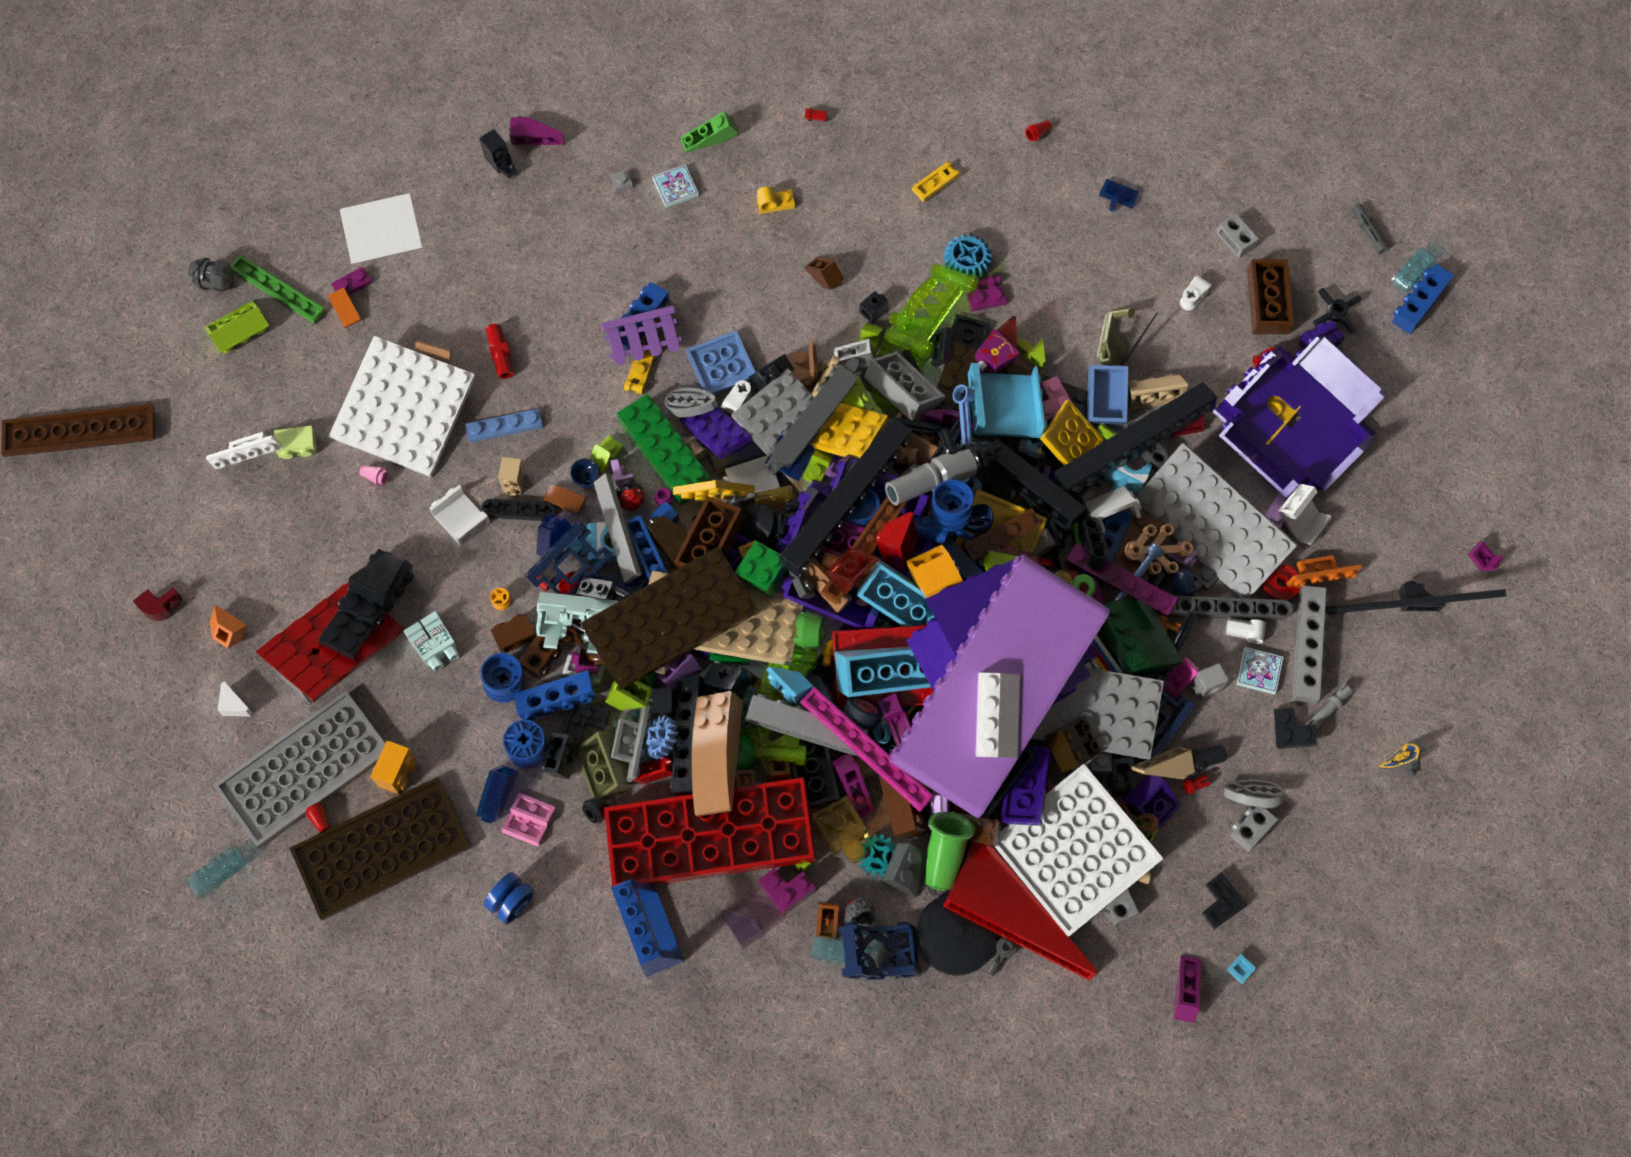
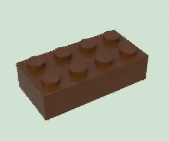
M960 814L970 819L976 829L973 837L969 838L968 841L998 846L1001 821Z

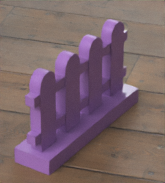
M674 306L602 323L600 325L602 332H607V336H604L605 341L609 340L612 354L609 355L610 360L614 359L615 363L621 366L626 362L625 356L632 354L635 361H640L644 357L643 351L650 350L651 355L656 357L661 354V347L666 345L669 351L676 352L679 349V342L682 340L681 337H677L674 324L677 323L676 318L672 319L671 316L675 313ZM660 318L661 322L654 324V319ZM642 323L643 327L637 328L636 324ZM660 327L663 328L666 339L659 342L656 328ZM618 328H625L623 332L618 331ZM645 332L648 345L641 346L638 333ZM627 336L630 350H623L620 337Z

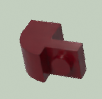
M172 587L158 599L147 589L135 598L133 602L147 618L154 621H163L172 617L168 610L178 606L183 598Z

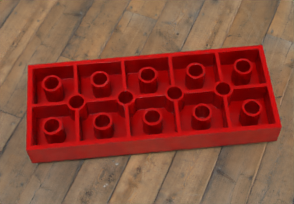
M804 778L734 788L732 811L703 816L695 815L693 794L604 808L612 887L630 879L651 885H661L816 862L808 794Z

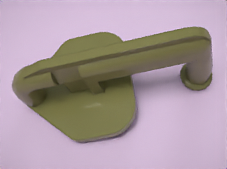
M1134 308L1114 310L1105 315L1097 352L1101 365H1116L1127 355L1129 349L1128 340L1115 327L1116 318L1134 317Z

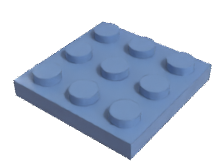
M737 330L685 349L701 388L713 395L733 389L738 381L751 382L749 376L755 373V369Z

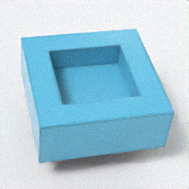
M1240 954L1227 968V971L1243 984L1255 971L1256 967Z

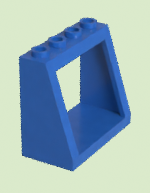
M630 879L611 887L645 976L648 977L684 962L655 885Z

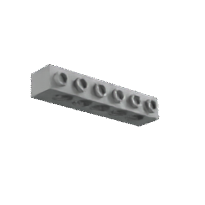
M1303 585L1298 594L1293 702L1316 704L1323 698L1324 688L1321 687V680L1324 679L1325 670L1322 668V661L1324 662L1326 651L1323 650V643L1326 642L1327 637L1324 625H1326L1328 614L1325 613V606L1328 605L1329 596L1326 595V588ZM1309 605H1314L1317 611H1312ZM1308 623L1314 624L1316 626V630L1311 629L1308 626ZM1307 642L1314 643L1315 648H1310ZM1306 660H1311L1314 663V667L1308 666ZM1306 678L1313 682L1312 686L1305 682Z

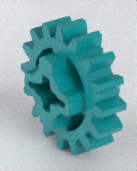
M873 834L872 840L866 837V844L860 843L859 846L862 850H857V854L860 857L856 861L862 862L859 868L860 870L866 869L865 875L871 872L874 879L877 874L882 879L888 867L886 857L890 853L893 855L897 844H890V837L884 840V834H881L880 838ZM869 849L870 856L865 859V852ZM875 853H877L878 855L882 854L881 860L879 858H874ZM872 866H878L880 869H875Z

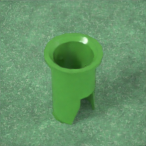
M944 811L931 815L929 819L932 832L926 861V885L941 891L952 888L960 869L967 841L973 837L976 830L971 820L965 816Z

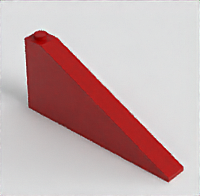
M972 842L943 907L1090 981L1097 973L1096 968L1066 935L993 847Z

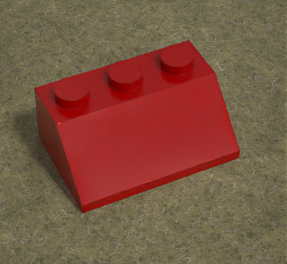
M911 512L884 524L882 531L878 532L876 538L883 562L895 570L906 573L908 569L906 561L912 559L919 540L914 514Z

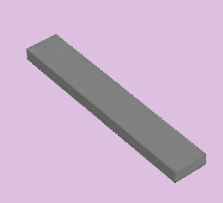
M605 473L594 482V486L624 583H630L640 576L641 572L611 475Z

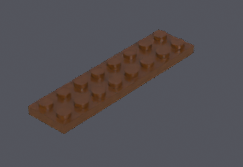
M153 404L2 420L1 454L4 457L154 441L155 406Z

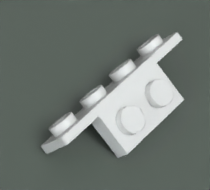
M261 432L230 442L229 449L208 455L206 460L215 469H219L282 449V444L274 436L267 437Z

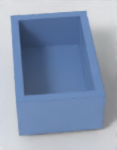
M1090 365L1088 368L1087 420L1090 424L1124 425L1127 423L1128 366Z

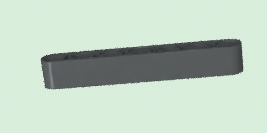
M1174 596L1178 598V601L1169 617H1186L1187 613L1191 611L1197 614V618L1228 619L1230 617L1240 620L1284 621L1291 615L1293 608L1291 603L1286 600ZM1181 603L1188 604L1190 610L1182 609ZM1206 604L1209 607V611H1203L1200 605ZM1220 605L1227 606L1228 612H1223L1220 609ZM1239 606H1245L1247 613L1241 612ZM1263 606L1267 613H1261L1258 607ZM1278 607L1284 608L1286 614H1280Z

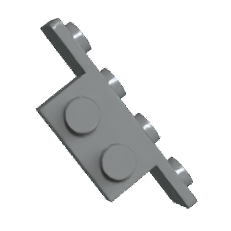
M650 703L647 704V707L640 708L637 723L622 718L618 720L611 758L629 763L627 782L633 781L640 773V766L638 765L639 760L644 754L643 740L646 739L648 734L646 724L650 720L652 713L649 710Z

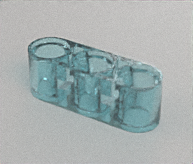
M1421 246L1394 275L1390 284L1405 294L1433 263L1436 257Z
M232 846L193 873L186 882L196 897L202 898L247 865V861L238 848Z
M820 936L814 937L810 954L811 958L846 966L843 941ZM866 947L864 952L871 956L872 948ZM865 959L864 964L868 967V961Z

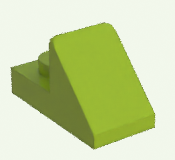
M865 323L861 330L860 341L869 339L875 353L883 327Z
M1018 337L1013 346L1020 352L1019 355L1042 371L1046 361L1043 338L1032 347L1028 341Z
M607 436L600 446L597 444L594 446L589 460L598 464L601 476L611 465V460H615L624 446L610 436Z
M815 449L802 478L811 483L813 480L821 482L834 454Z

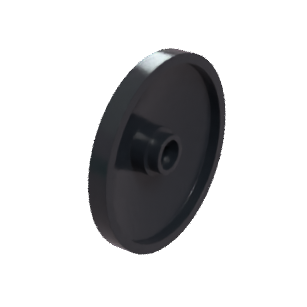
M946 894L931 901L920 914L916 926L917 947L923 959L935 970L951 976L968 975L979 970L989 961L997 944V933L943 907L948 896Z

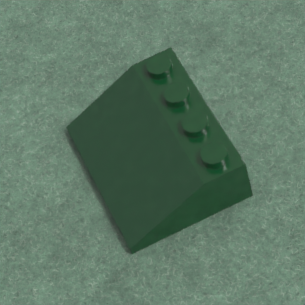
M1122 599L1103 604L1110 609V613L1101 628L1125 674L1146 677L1183 663L1153 607L1138 599Z

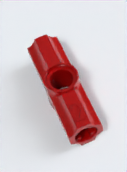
M490 324L485 329L490 344V354L492 361L495 363L498 378H510L514 375L502 327L500 324Z

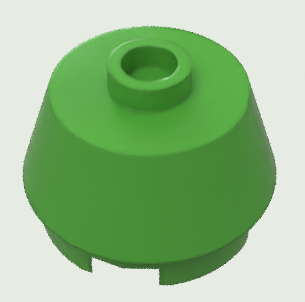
M810 611L798 614L795 626L797 627V637H794L795 647H802L803 650L820 647L827 633L824 618Z

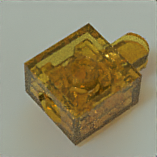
M847 796L812 814L813 823L832 856L843 851L847 859L852 863L860 862L864 858L865 851L860 841L868 837L867 830Z

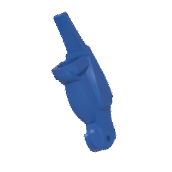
M930 516L915 518L918 536L927 540H936L939 545L944 546L948 536L951 535L972 540L973 534L963 529L952 532L938 528Z

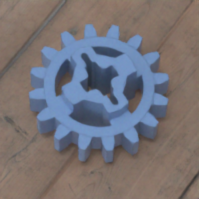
M659 716L658 720H653V726L649 725L647 731V739L643 741V743H646L644 750H646L647 755L655 759H663L664 755L669 754L668 750H672L674 743L677 741L675 736L678 735V732L675 730L678 728V725L675 724V720L667 716Z

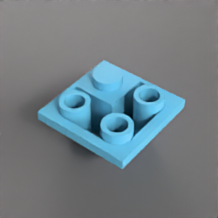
M775 667L767 668L769 683L776 691L781 690L783 698L790 705L794 703L796 706H799L801 700L814 688L800 672Z

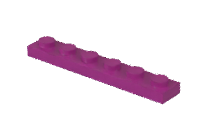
M1077 543L1066 559L1167 616L1170 615L1178 601V598L1106 560L1102 570L1095 571L1090 569L1087 565L1083 547Z

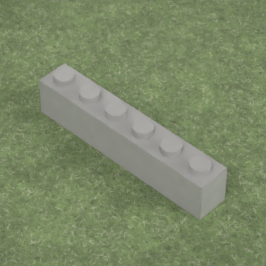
M762 694L752 696L744 722L859 757L811 712H807L806 708L801 706L791 707L782 700H776L775 702ZM859 727L862 731L868 734V730Z

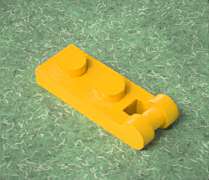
M947 161L912 187V191L925 202L949 183L956 181L961 176V173L953 168L950 161Z
M650 350L643 351L644 357L642 360L635 361L633 359L628 378L625 381V391L630 392L633 390L637 394H643L655 356L651 355Z

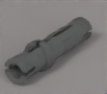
M1362 204L1353 207L1352 212L1359 221L1358 225L1364 229L1377 253L1382 254L1386 252L1388 246H1386L1380 233L1372 223V217L1368 216Z

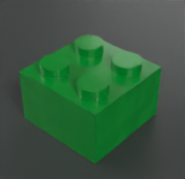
M754 541L735 574L740 582L772 599L789 571L778 564L780 553Z

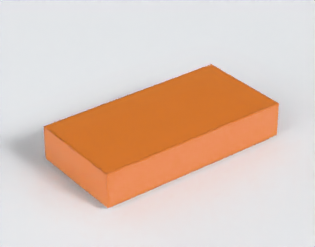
M344 288L327 295L344 328H348L361 321Z

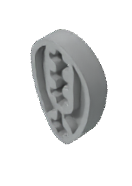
M682 387L670 392L664 399V405L667 413L672 417H691L714 410L717 407L715 395L706 390Z
M1240 780L1226 783L1224 787V796L1245 805L1274 808L1281 805L1283 801V789L1278 784L1270 781Z

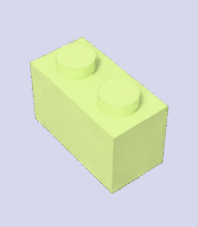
M312 426L274 430V437L282 444V449L276 450L279 458L291 459L293 456L308 457L317 453L316 433Z

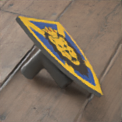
M1406 743L1381 764L1379 768L1395 769L1403 767L1407 775L1413 777L1416 774L1414 769L1418 768V762L1416 761L1419 760L1420 749L1417 745Z

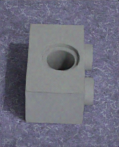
M1220 663L1199 671L1192 681V692L1195 696H1198L1199 700L1220 693L1228 682Z

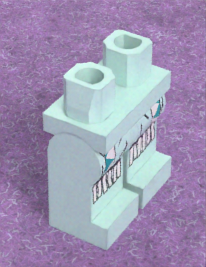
M436 611L420 620L430 635V639L419 622L403 632L427 667L430 666L437 672L444 667L440 659L447 656L450 662L459 658V654L454 640Z

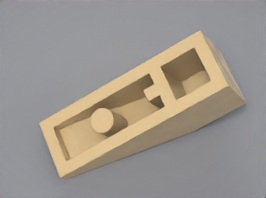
M1180 746L1132 766V770L1142 774L1185 779L1189 774L1195 772L1191 750Z

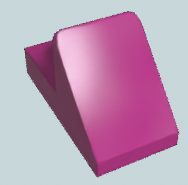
M1188 657L1166 679L1167 684L1164 689L1173 698L1187 688L1197 673L1201 671Z

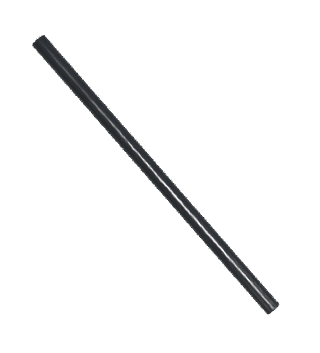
M1506 589L1325 607V613L1337 614L1506 597Z

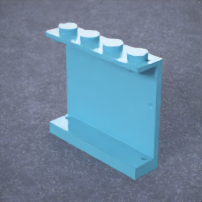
M971 363L968 372L969 387L975 393L974 400L971 403L974 435L1040 438L1043 431L1047 429V420L1044 419L1045 404H1042L1043 389H1040L1041 375L1038 374L1037 366L1034 367L1031 376L993 373L980 374L979 363Z

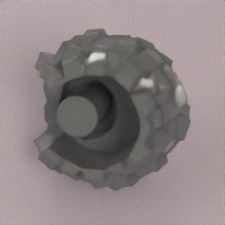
M853 898L847 902L844 909V920L846 923L857 922V924L872 925L875 918V909L869 900Z

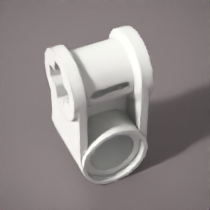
M1196 275L1183 292V297L1180 301L1181 307L1184 310H1193L1207 296L1213 285Z
M744 380L738 381L724 399L721 409L732 415V413L750 400V384Z

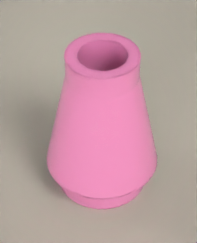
M363 465L360 469V476L367 478L377 485H385L389 480V471L384 467Z

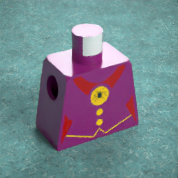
M994 329L975 355V359L979 363L980 374L986 369L990 373L996 374L1014 363L1020 352Z

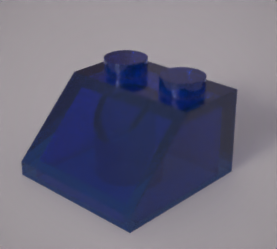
M551 514L542 519V524L538 526L536 554L539 557H542L572 527L565 517Z

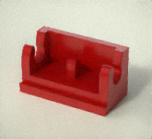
M673 754L664 755L663 759L659 758L638 765L640 766V773L633 782L647 784L672 776L671 763L673 761Z

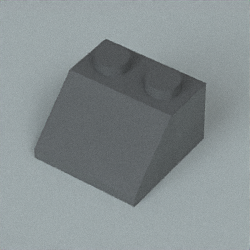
M910 843L897 844L882 881L910 897L916 898L926 875V853Z

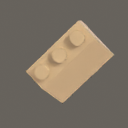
M1173 374L1161 378L1150 377L1142 381L1131 380L1128 382L1127 410L1165 405L1185 393L1188 384L1181 375Z

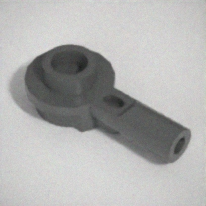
M1001 938L997 942V955L987 970L988 974L994 976L1002 961L1015 954L1016 944L1006 938Z

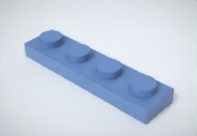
M539 409L466 423L469 443L543 428Z

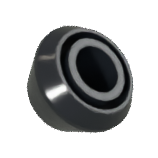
M596 797L585 800L582 809L589 821L600 824L605 818L604 808L608 807V804L604 799Z

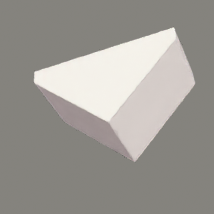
M225 681L221 683L218 704L220 714L222 716H252L253 713Z

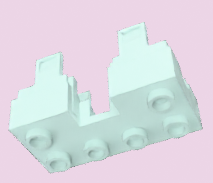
M540 592L537 602V636L545 637L544 648L557 649L559 639H563L566 636L568 625L571 626L573 619H580L583 622L618 601ZM584 633V639L589 642L587 653L598 654L587 634Z

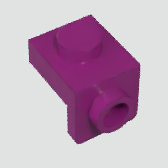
M1484 541L1478 542L1467 554L1480 571H1494L1504 559L1502 555H1494Z
M577 645L576 652L572 651L571 663L575 664L574 671L583 672L588 670L590 674H597L599 665H594L595 662L581 655V645Z

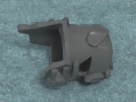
M203 257L190 263L188 275L193 277L192 283L198 286L199 289L208 290L210 288L211 290L223 292L227 291L234 283V271L225 262L212 261L209 258Z

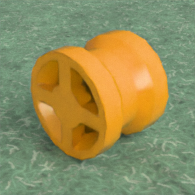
M496 588L491 592L490 600L494 608L505 610L510 606L511 598L505 588Z

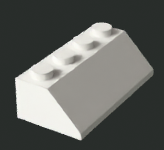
M978 673L975 757L1017 758L1020 675Z

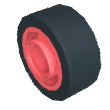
M850 697L842 711L857 726L869 730L877 728L883 715L878 706L859 697Z

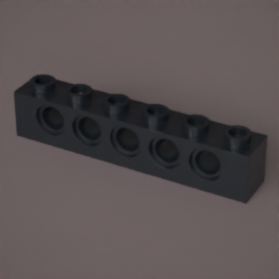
M700 675L680 677L676 686L675 724L678 725V728L675 731L678 732V735L675 736L677 741L673 745L674 754L671 763L672 780L670 788L671 792L677 796L693 794L692 740L697 697L708 695V687L703 683L704 678Z

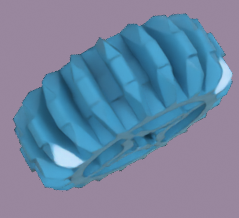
M961 234L960 239L954 237L953 241H949L948 246L945 247V254L943 256L944 264L948 266V272H952L953 277L958 274L959 280L962 277H965L966 281L969 280V277L975 279L976 275L981 278L983 273L986 274L988 268L991 267L993 257L991 248H988V242L983 243V238L978 240L977 235L970 237V234H968L967 237H964ZM959 251V256L955 259L954 254ZM981 255L982 260L980 263H977V258Z

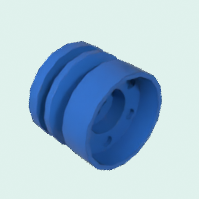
M950 479L941 482L934 489L931 518L938 528L954 532L963 529L971 520L974 495L966 483Z
M496 653L489 656L483 662L481 680L486 695L498 703H508L515 700L514 694L523 691L524 677L519 661L513 655Z
M531 720L516 721L506 729L503 736L505 751L509 759L516 766L533 768L543 762L548 742L542 728L537 723ZM523 739H527L526 744L523 745Z

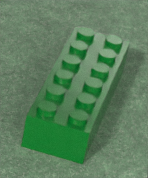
M648 393L617 412L618 422L667 489L672 493L673 487L711 481V477ZM673 495L680 506L691 500L681 499L680 495Z

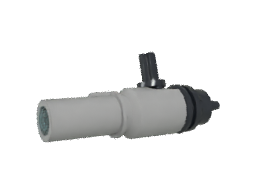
M949 428L940 430L938 434L944 448L941 451L942 455L933 458L930 463L914 468L912 472L887 482L885 485L886 494L891 503L897 506L924 493L934 491L936 486L943 481L950 479L965 481L986 471L988 466L994 464L996 460L995 453L1002 450L1003 446L1001 444L991 446L987 441L980 443L971 442L964 444L960 451L959 444L955 445Z

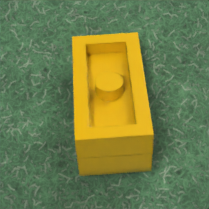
M765 186L757 191L760 214L795 208L792 190L774 192L772 187Z

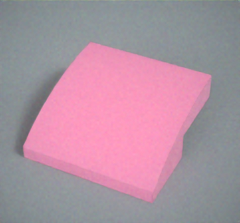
M519 793L510 808V814L502 827V833L539 847L556 807Z

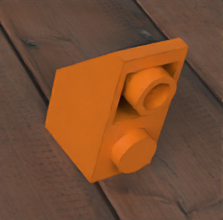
M219 606L214 607L210 619L212 638L226 648L241 642L247 625Z

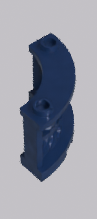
M847 922L844 924L845 926L838 927L839 932L843 936L846 968L842 969L844 978L858 980L865 977L867 980H883L884 975L889 977L895 976V979L921 976L915 934L916 928L909 924V922H898L897 926L882 927L858 925L857 922ZM901 933L909 934L910 947L900 949L898 946L902 945L906 939L899 941L897 935ZM874 939L891 952L882 958L879 968H877L874 959L864 952L869 943ZM907 951L911 952L912 965H910L909 960L904 954ZM894 956L896 959L891 960L894 964L892 967L888 965V959ZM865 959L868 961V967L864 964Z

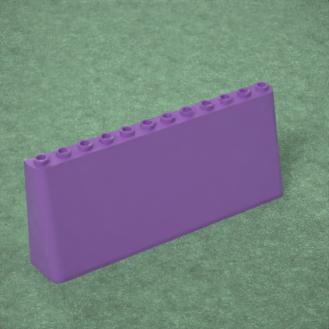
M1025 555L1017 556L1011 565L1013 567L1009 574H1005L1000 582L1002 584L1000 589L991 595L989 599L991 603L987 609L984 608L979 614V622L976 626L973 625L967 634L969 636L965 643H961L956 651L958 653L956 658L947 664L945 668L947 672L934 685L935 691L932 695L929 694L926 697L921 713H916L912 720V727L903 733L901 744L899 747H895L890 754L891 760L889 762L976 818H979L986 810L1110 613L1109 608ZM978 673L1020 675L1017 758L975 757Z

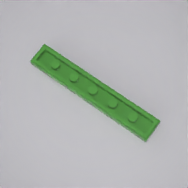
M239 255L231 264L236 275L313 324H316L326 312L324 307L242 255Z

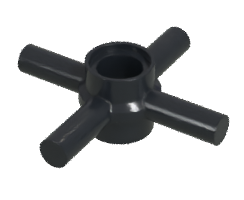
M1324 288L1320 289L1318 293L1328 304L1327 313L1313 320V324L1317 327L1320 323L1328 320L1334 322L1341 321L1350 334H1353L1357 329L1347 318V309L1361 302V297L1356 295L1346 302L1341 299L1333 300Z

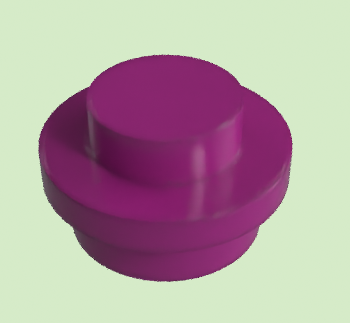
M667 488L657 490L654 496L656 504L661 506L665 501L671 504L673 493Z

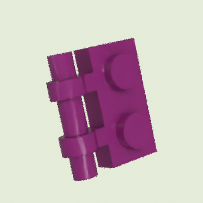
M990 275L984 279L977 280L975 278L969 282H964L965 290L971 288L973 292L967 293L971 312L1007 304L1003 286L995 287V284L1001 283L1000 276L993 277V275ZM988 285L989 289L979 290V287Z

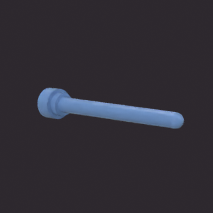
M1153 542L1148 548V556L1134 573L1139 578L1142 577L1154 559L1161 558L1165 552ZM1121 590L1115 600L1125 599L1128 594Z

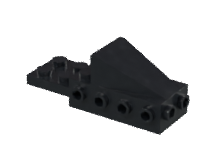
M378 548L375 554L370 555L367 566L349 577L348 593L345 597L342 596L337 604L339 610L318 638V643L353 660L371 633L374 634L377 628L383 624L387 613L391 612L396 600L402 596L406 585L412 581L414 573H412L413 565L405 559L395 557L392 553Z

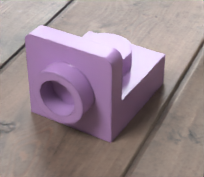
M618 459L611 460L616 488L620 485L623 488L631 486V481L634 482L633 474L625 475L623 465L619 466Z
M1196 550L1186 557H1180L1177 553H1167V555L1182 564L1180 569H1185L1187 566L1191 568L1197 562L1196 556L1198 551Z

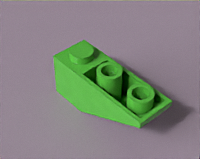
M723 111L680 138L687 153L725 142L739 134L734 119Z

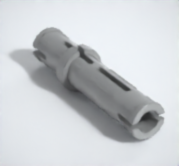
M1343 684L1334 695L1328 697V701L1305 725H1316V730H1318L1336 709L1342 707V703L1353 693L1352 689Z

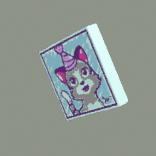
M686 165L652 176L665 208L699 196Z
M1245 647L1236 685L1275 695L1283 657Z

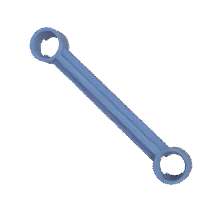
M958 385L953 391V400L959 403L963 446L973 442L970 404L974 400L975 393L971 387ZM966 390V395L963 399L961 396L963 391ZM975 476L963 481L968 486L973 481V495L977 489H982L981 481L975 478Z

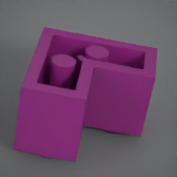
M773 868L758 880L759 886L783 917L815 893V886L804 872H801L790 882L786 883L777 870Z

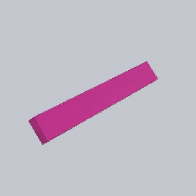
M814 687L801 700L800 703L919 812L934 797L933 794L914 777L889 762L891 760L890 755L818 689Z

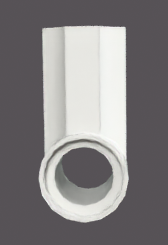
M1229 617L1225 635L1244 638L1249 643L1261 644L1264 641L1266 623L1261 620L1245 621Z

